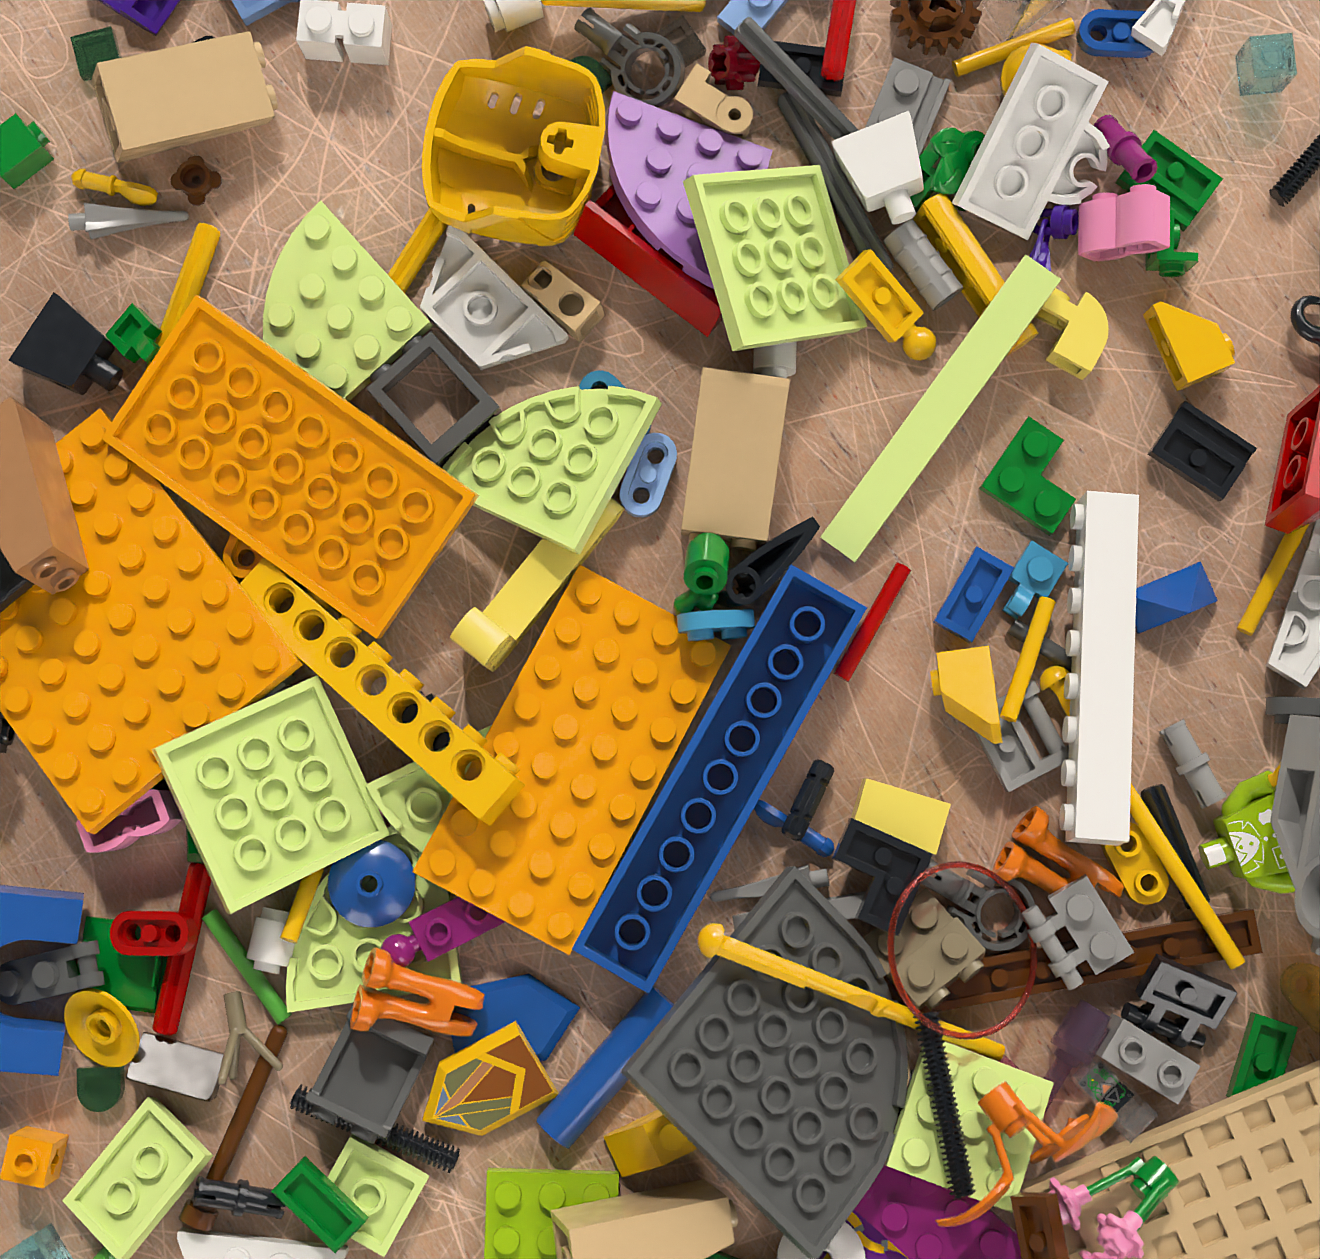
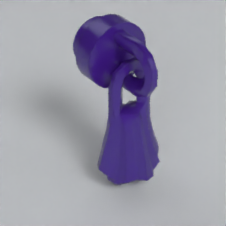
M1055 205L1054 208H1044L1040 218L1051 217L1050 221L1043 219L1041 226L1036 223L1032 231L1038 237L1029 257L1049 271H1051L1050 249L1048 246L1050 235L1054 239H1067L1069 235H1075L1078 231V211L1071 209L1069 205Z

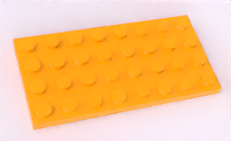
M195 295L101 437L110 446L376 639L383 637L479 497L473 490L198 295Z
M579 564L485 737L488 742L483 748L494 758L501 752L519 767L520 771L515 776L525 786L491 825L479 820L453 796L412 872L559 951L570 955L573 945L587 923L731 645L716 637L708 640L688 641L687 633H678L677 616ZM481 760L471 762L465 774L467 781L474 780L481 774Z

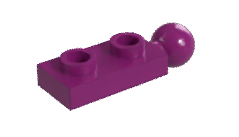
M456 897L408 921L414 934L409 937L402 934L391 935L384 940L380 949L389 952L397 965L406 968L413 962L415 953L422 950L427 962L505 923V921L460 897Z

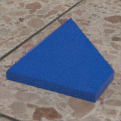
M1201 561L1136 588L1135 630L1137 634L1218 601Z

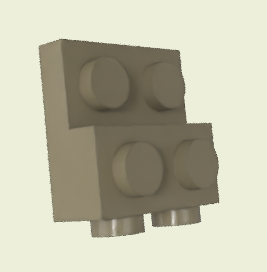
M927 888L915 896L899 936L875 928L863 938L882 964L886 972L885 977L910 1007L917 1011H920L925 1006L930 1011L935 1009L951 994L947 989L959 978L964 983L969 981L984 967L980 960L983 959L986 949L958 917L952 918Z

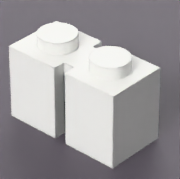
M300 0L296 41L305 59L343 62V52L337 38L343 39V45L351 63L388 66L392 23L386 6L347 3L346 11H342L339 2Z

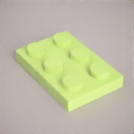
M147 1097L63 1199V1202L116 1259H130L211 1160L213 1155L157 1098Z

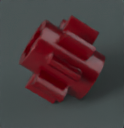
M725 36L724 44L713 45V50L708 58V69L711 72V76L715 78V85H726L727 91L744 90V82H755V76L760 69V62L735 36Z

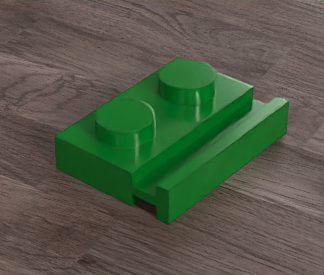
M1153 130L1142 145V148L1157 162L1158 168L1154 176L1144 183H1137L1124 169L1115 183L1128 193L1130 188L1135 185L1148 184L1156 186L1157 191L1170 196V209H1175L1174 224H1179L1180 230L1184 232L1223 178L1159 132Z

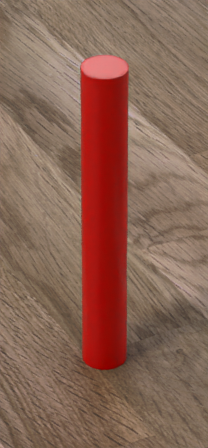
M896 562L836 668L835 676L846 682L850 681L910 574L911 569Z

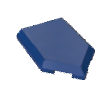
M529 973L472 985L470 987L476 988L485 994L483 1009L474 1010L454 1006L453 1012L470 1017L478 1023L472 1036L451 1035L454 1053L517 1021L540 1062L545 1061L579 1011L580 1006L555 992Z

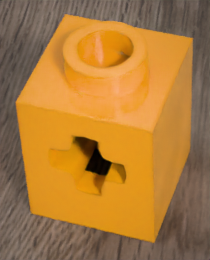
M25 1126L9 1135L0 1179L38 1188H44L56 1181L60 1176L69 1135L31 1126Z

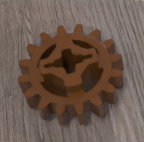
M890 0V5L895 8L891 10L889 18L890 22H900L895 33L897 38L906 34L910 37L907 45L909 49L920 43L923 45V55H928L931 47H937L940 56H943L947 51L948 44L959 50L964 42L963 36L969 39L972 38L976 29L973 24H978L982 15V11L976 9L980 6L982 0H960L962 7L956 3V0ZM935 5L940 6L936 11L931 10ZM909 9L916 14V22L912 19Z

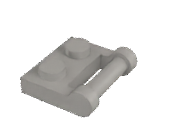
M1035 680L1029 682L1023 705L1049 752L1048 756L1040 760L1019 718H1017L1016 722H1009L999 717L1003 743L993 744L974 731L1005 792H1011L1062 765L1064 760H1068L1069 745L1065 746L1040 701L1037 695L1040 690ZM1006 695L997 699L999 716Z

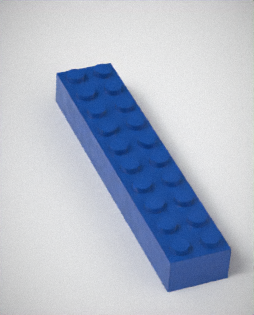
M792 564L789 566L573 945L572 950L646 993H650L867 609L866 606Z

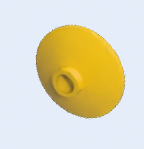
M94 988L79 990L67 1000L64 1008L65 1026L70 1038L85 1056L100 1065L114 1068L128 1064L136 1056L140 1045L139 1031L132 1015L119 1000L107 992Z

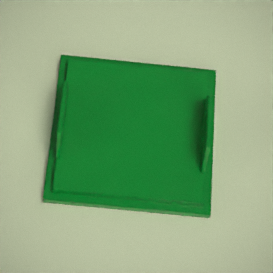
M86 916L82 943L98 940L100 954L96 955L98 972L103 971L105 985L93 988L112 995L127 1010L155 1013L168 956L121 954L113 947L110 941V927L114 919ZM139 926L135 930V936L138 940L141 937V928ZM77 962L78 975H80L79 963Z

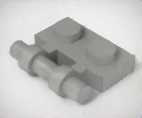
M1086 874L1047 896L1056 910L1055 913L1045 918L1037 905L1028 908L1022 913L1030 927L1027 931L1034 943H1040L1051 961L1048 965L1055 977H1061L1068 990H1072L1084 982L1076 969V966L1087 960L1095 975L1134 953ZM1063 926H1066L1077 944L1076 947L1067 952L1054 934Z

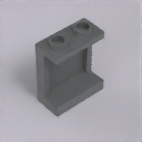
M352 1004L346 1016L347 1021L312 1090L307 1093L305 1101L313 1106L310 1114L332 1125H334L337 1118L353 1125L350 1131L351 1134L374 1144L377 1137L387 1141L434 1045V1038L396 1020L385 1018L377 1019L367 1031L353 1030L350 1028Z

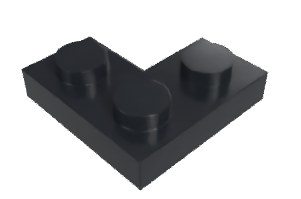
M849 818L832 859L872 877L855 918L890 934L899 936L933 854L856 819Z

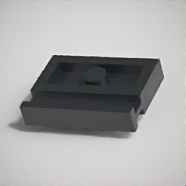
M1184 401L1180 404L1178 410L1147 455L1219 502L1225 498L1257 448L1187 401Z

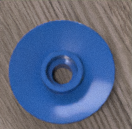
M378 840L332 864L328 876V891L331 902L343 918L355 925L362 927L387 925L402 916L413 900L416 890V876L412 872L414 869L413 865L400 848L387 841ZM367 875H371L377 880V888L373 892H367L362 887V881Z

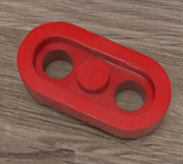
M125 911L113 920L110 927V941L113 947L124 955L179 956L190 951L197 939V927L193 918L181 911ZM137 926L141 928L139 940L135 936ZM177 926L180 928L181 933L178 941L174 937V931Z

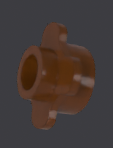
M194 155L179 166L177 172L171 176L170 182L175 190H181L188 196V201L191 205L200 206L205 203L206 195L212 189H217L221 186L222 177L217 171L208 169L202 157ZM195 177L200 178V182L198 184H193V179Z

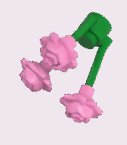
M1137 1156L1126 1167L1087 1187L1082 1184L1074 1189H1070L1066 1185H1061L1054 1177L1050 1179V1191L1048 1193H1057L1063 1225L1070 1223L1075 1231L1079 1230L1081 1225L1078 1218L1081 1215V1206L1092 1201L1091 1196L1130 1176H1133L1135 1179L1130 1183V1186L1142 1202L1134 1211H1128L1123 1218H1118L1113 1214H1108L1107 1216L1099 1214L1096 1218L1099 1224L1097 1231L1100 1233L1097 1239L1105 1251L1103 1253H1090L1081 1250L1079 1255L1082 1259L1142 1258L1144 1253L1141 1247L1144 1245V1242L1137 1232L1157 1205L1179 1184L1176 1175L1162 1160L1152 1156L1144 1163Z

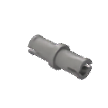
M1182 719L1159 731V734L1163 737L1178 764L1175 768L1178 775L1183 774L1200 803L1201 809L1220 801L1227 795L1223 792L1207 763L1210 760L1207 752L1201 753L1185 724V720Z

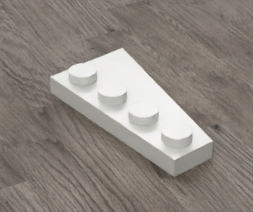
M1320 519L1315 522L1266 663L1268 668L1303 690L1320 667Z

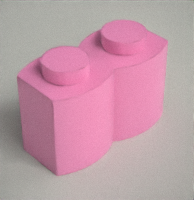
M1135 185L1130 188L1129 193L1119 196L1115 193H1098L1092 196L1091 201L1079 205V256L1092 261H1107L1127 257L1131 254L1157 252L1170 247V196L1157 191L1154 185Z
M151 789L95 835L88 833L79 820H77L76 825L86 852L98 853L126 848L137 841L140 836L165 833L178 825L182 820V816L170 790Z

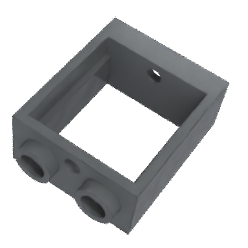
M430 331L424 337L418 335L410 340L402 350L404 355L392 366L389 363L381 366L371 376L370 381L372 383L366 389L427 458L440 468H443L445 463L464 442L469 444L478 434L490 426L488 421L502 413L499 405ZM433 352L479 403L431 444L386 393Z

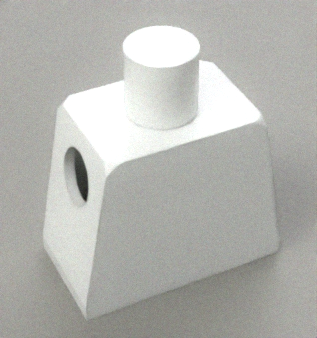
M909 111L831 141L834 155L840 168L868 212L885 206L892 224L906 222L916 215L910 196L923 191L924 185Z

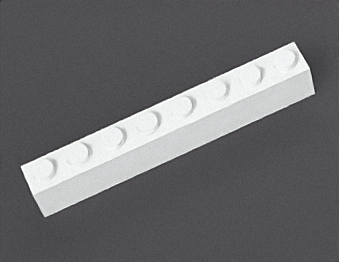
M1086 491L1077 504H1073L1071 508L1070 528L1076 530V546L1072 545L1070 548L1068 566L1069 571L1075 572L1074 588L1071 587L1068 592L1067 611L1073 614V630H1069L1067 633L1065 650L1067 656H1072L1071 673L1066 674L1064 682L1065 699H1070V716H1065L1062 729L1063 741L1069 743L1068 760L1063 761L1061 768L1062 786H1067V804L1063 803L1061 805L1059 815L1060 829L1066 830L1065 842L1114 846L1129 842L1139 495Z

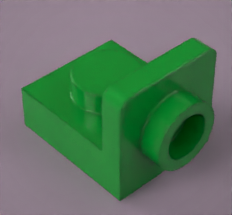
M1170 209V247L1161 251L1146 253L1145 270L1159 271V276L1162 277L1183 276L1185 272H1188L1198 263V253L1174 252L1180 242L1179 224H1174L1175 209Z

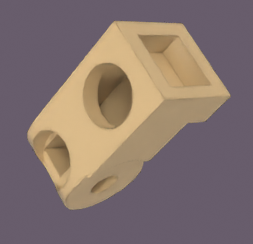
M696 63L674 98L673 111L687 119L745 139L749 134L753 120V110L750 104L738 96L728 97L709 84L711 72Z
M542 261L520 285V288L531 299L547 311V314L565 328L567 333L579 343L585 339L605 316L601 302L546 261Z

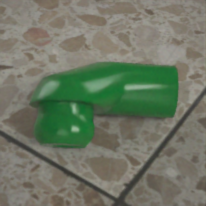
M689 589L675 598L673 614L677 616L683 613L694 612L696 607L700 611H710L718 601L717 593L702 595L703 593H695Z

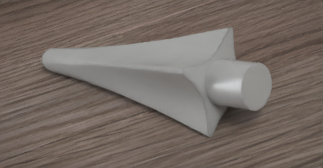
M84 203L85 213H72L68 215L70 230H86L90 235V239L145 226L186 221L189 218V214L186 211L141 210Z
M809 864L797 868L815 888L830 886L827 869L810 871ZM780 874L754 883L715 891L710 894V899L718 902L763 897Z

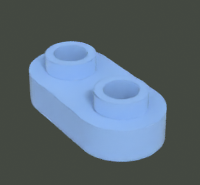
M649 433L644 436L620 488V501L625 511L634 517H648L659 509L677 461V449L674 442L662 433ZM650 451H661L664 455L663 460L657 464L651 463L647 458ZM640 489L646 490L650 495L649 500L643 504H639L633 499L634 493Z

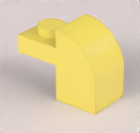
M1055 288L1035 316L1061 331L1045 360L1083 380L1094 368L1106 345L1109 332L1107 316L1101 304L1091 294L1085 292L1076 305L1069 302L1070 298L1067 294Z

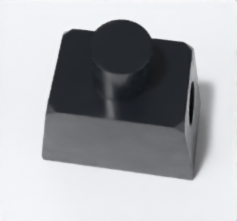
M54 292L8 360L31 375L80 395H84L93 382L108 391H112L120 383L124 373L121 368L108 361L115 350V346L110 340Z

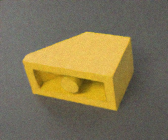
M1162 301L1153 304L1143 314L1177 391L1223 373L1235 364L1233 359L1235 355L1233 343L1226 333L1222 334L1217 323Z
M989 646L936 653L938 669L930 670L934 696L942 695L945 711L993 744L1003 743Z
M655 1110L603 1136L622 1177L661 1167L697 1149L659 1110Z

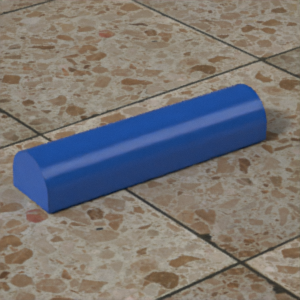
M653 986L649 994L645 992L559 1091L558 1095L552 1099L536 1120L543 1130L563 1147L569 1149L628 1081L620 1070L673 1007L674 1003Z

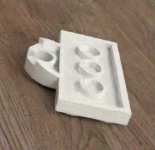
M1031 42L952 204L1026 240L1029 239L1048 201L1060 205L1081 204V200L1092 194L1098 186L1085 179L1077 181L1073 174L1075 164L1080 159L1086 158L1092 168L1106 171L1108 164L1107 148H1110L1103 133L1088 121L1109 81L1044 46Z

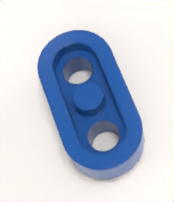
M1096 9L1087 13L1077 28V43L1085 53L1091 56L1145 58L1154 53L1153 50L1143 43L1136 42L1131 36L1132 27L1146 11ZM1090 32H1100L1104 40H1094Z

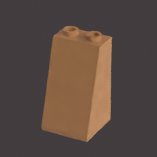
M10 396L0 403V549L15 573L49 593L55 594L75 585L79 576L88 571L89 567L53 431L48 424Z

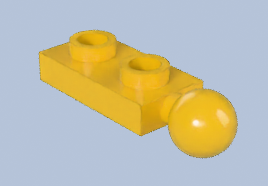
M871 249L864 250L835 280L888 343L896 342L902 336L903 350L909 358L918 361L929 358L936 349V337L928 328L916 327L914 324L924 312Z

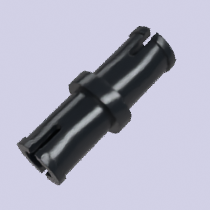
M199 1176L196 1181L198 1189L194 1188L193 1206L231 1210L232 1216L239 1217L243 1213H250L282 1219L284 1215V1210L281 1207H286V1205L271 1192L273 1189L251 1186L248 1180L239 1179L237 1183Z

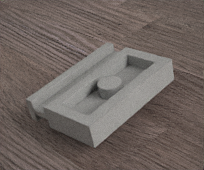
M894 57L866 127L909 111L918 155L920 156L951 80L947 78L943 80L933 76V73Z

